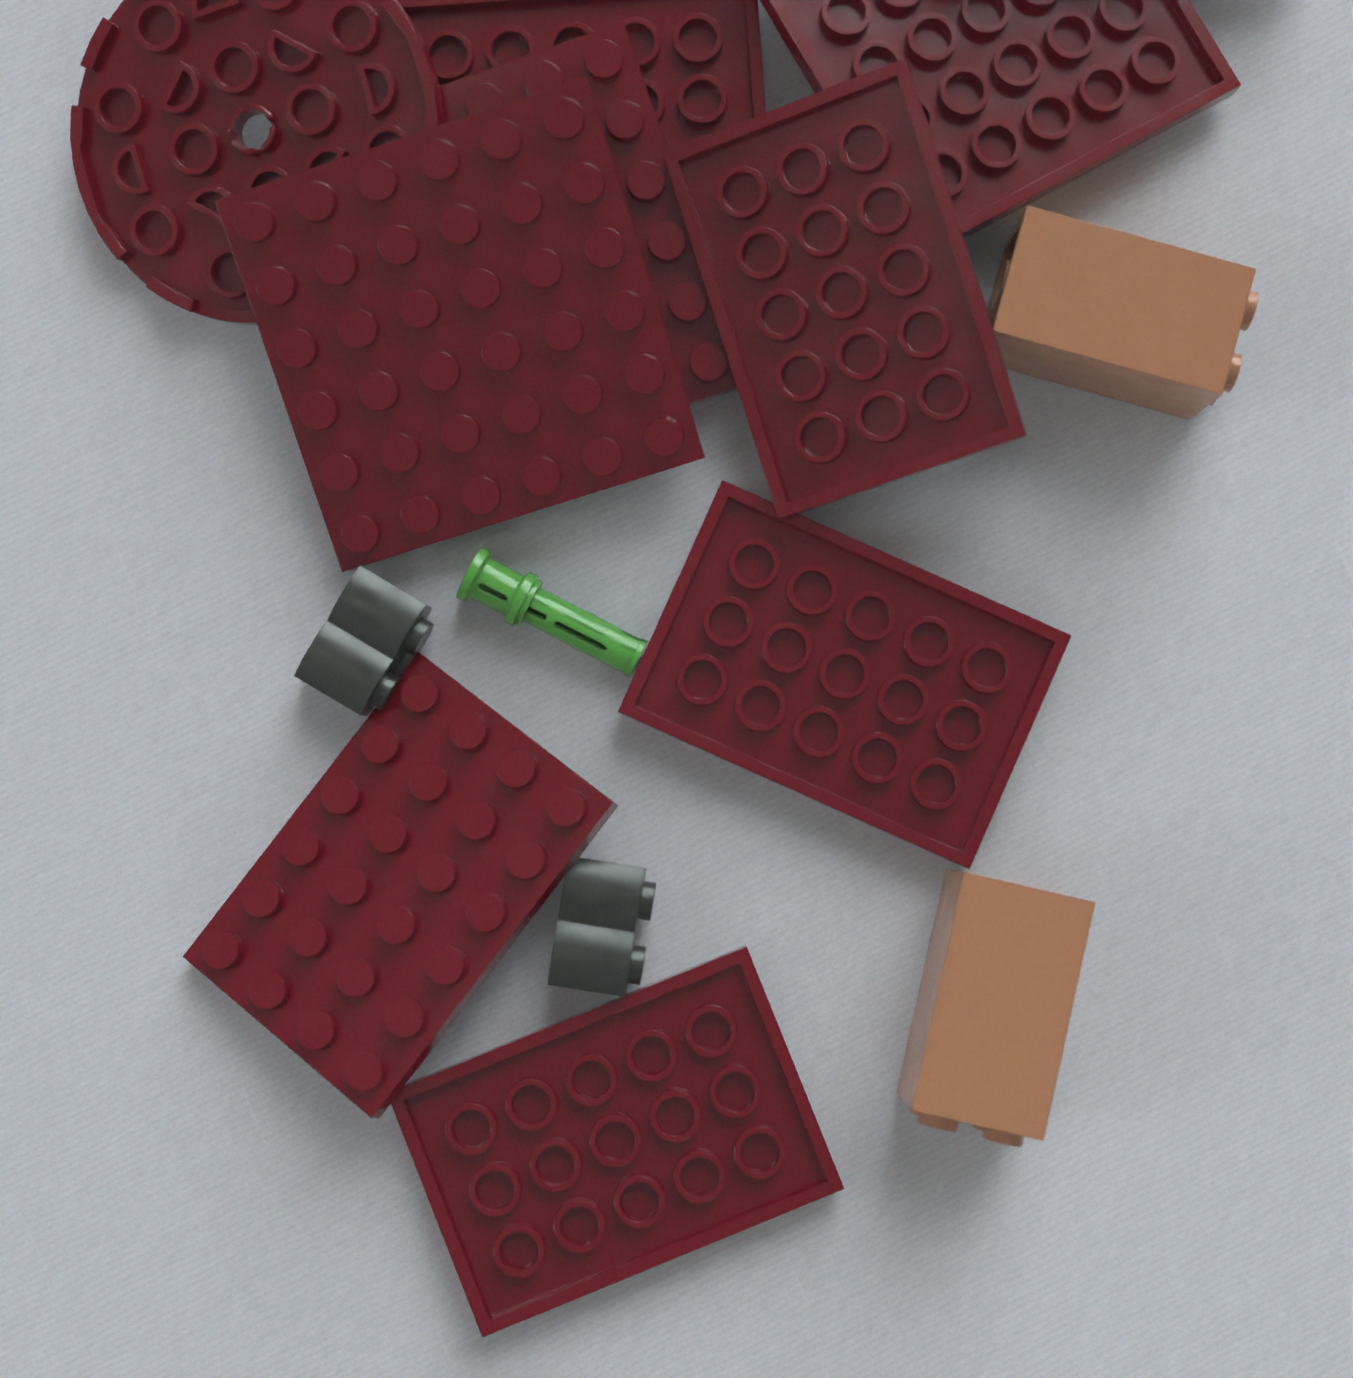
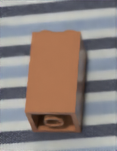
M1027 205L1005 243L987 310L992 323V331L997 338L1006 369L1190 420L1208 405L1212 406L1216 399L1223 394V391L1229 393L1233 389L1242 364V355L1234 353L1240 330L1246 331L1249 328L1256 312L1259 294L1251 291L1256 272L1255 268Z
M951 869L945 870L896 1091L910 1108V1113L918 1116V1123L951 1132H957L959 1122L972 1124V1127L983 1131V1138L1015 1147H1022L1024 1137L1044 1141L1095 902Z

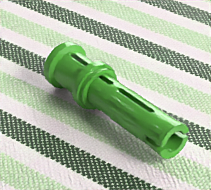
M483 547L479 549L459 586L456 598L464 602L469 598L480 602L503 614L504 622L512 627L514 625L520 627L525 622L630 677L648 642L643 638L641 640L595 616L591 612L585 611L542 589L543 581L538 579V575L529 572L524 576L491 559V551Z

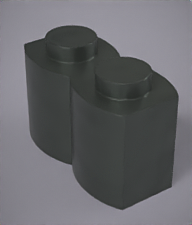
M359 566L339 596L328 620L309 646L294 676L359 715L368 716L374 707L382 711L401 678L394 675L400 661L406 653L416 656L432 632L434 624L427 620L432 608L371 571Z
M586 858L577 859L564 876L547 985L625 997L628 983L641 984L646 947L635 945L636 931L639 919L651 921L656 883L645 881L646 868Z

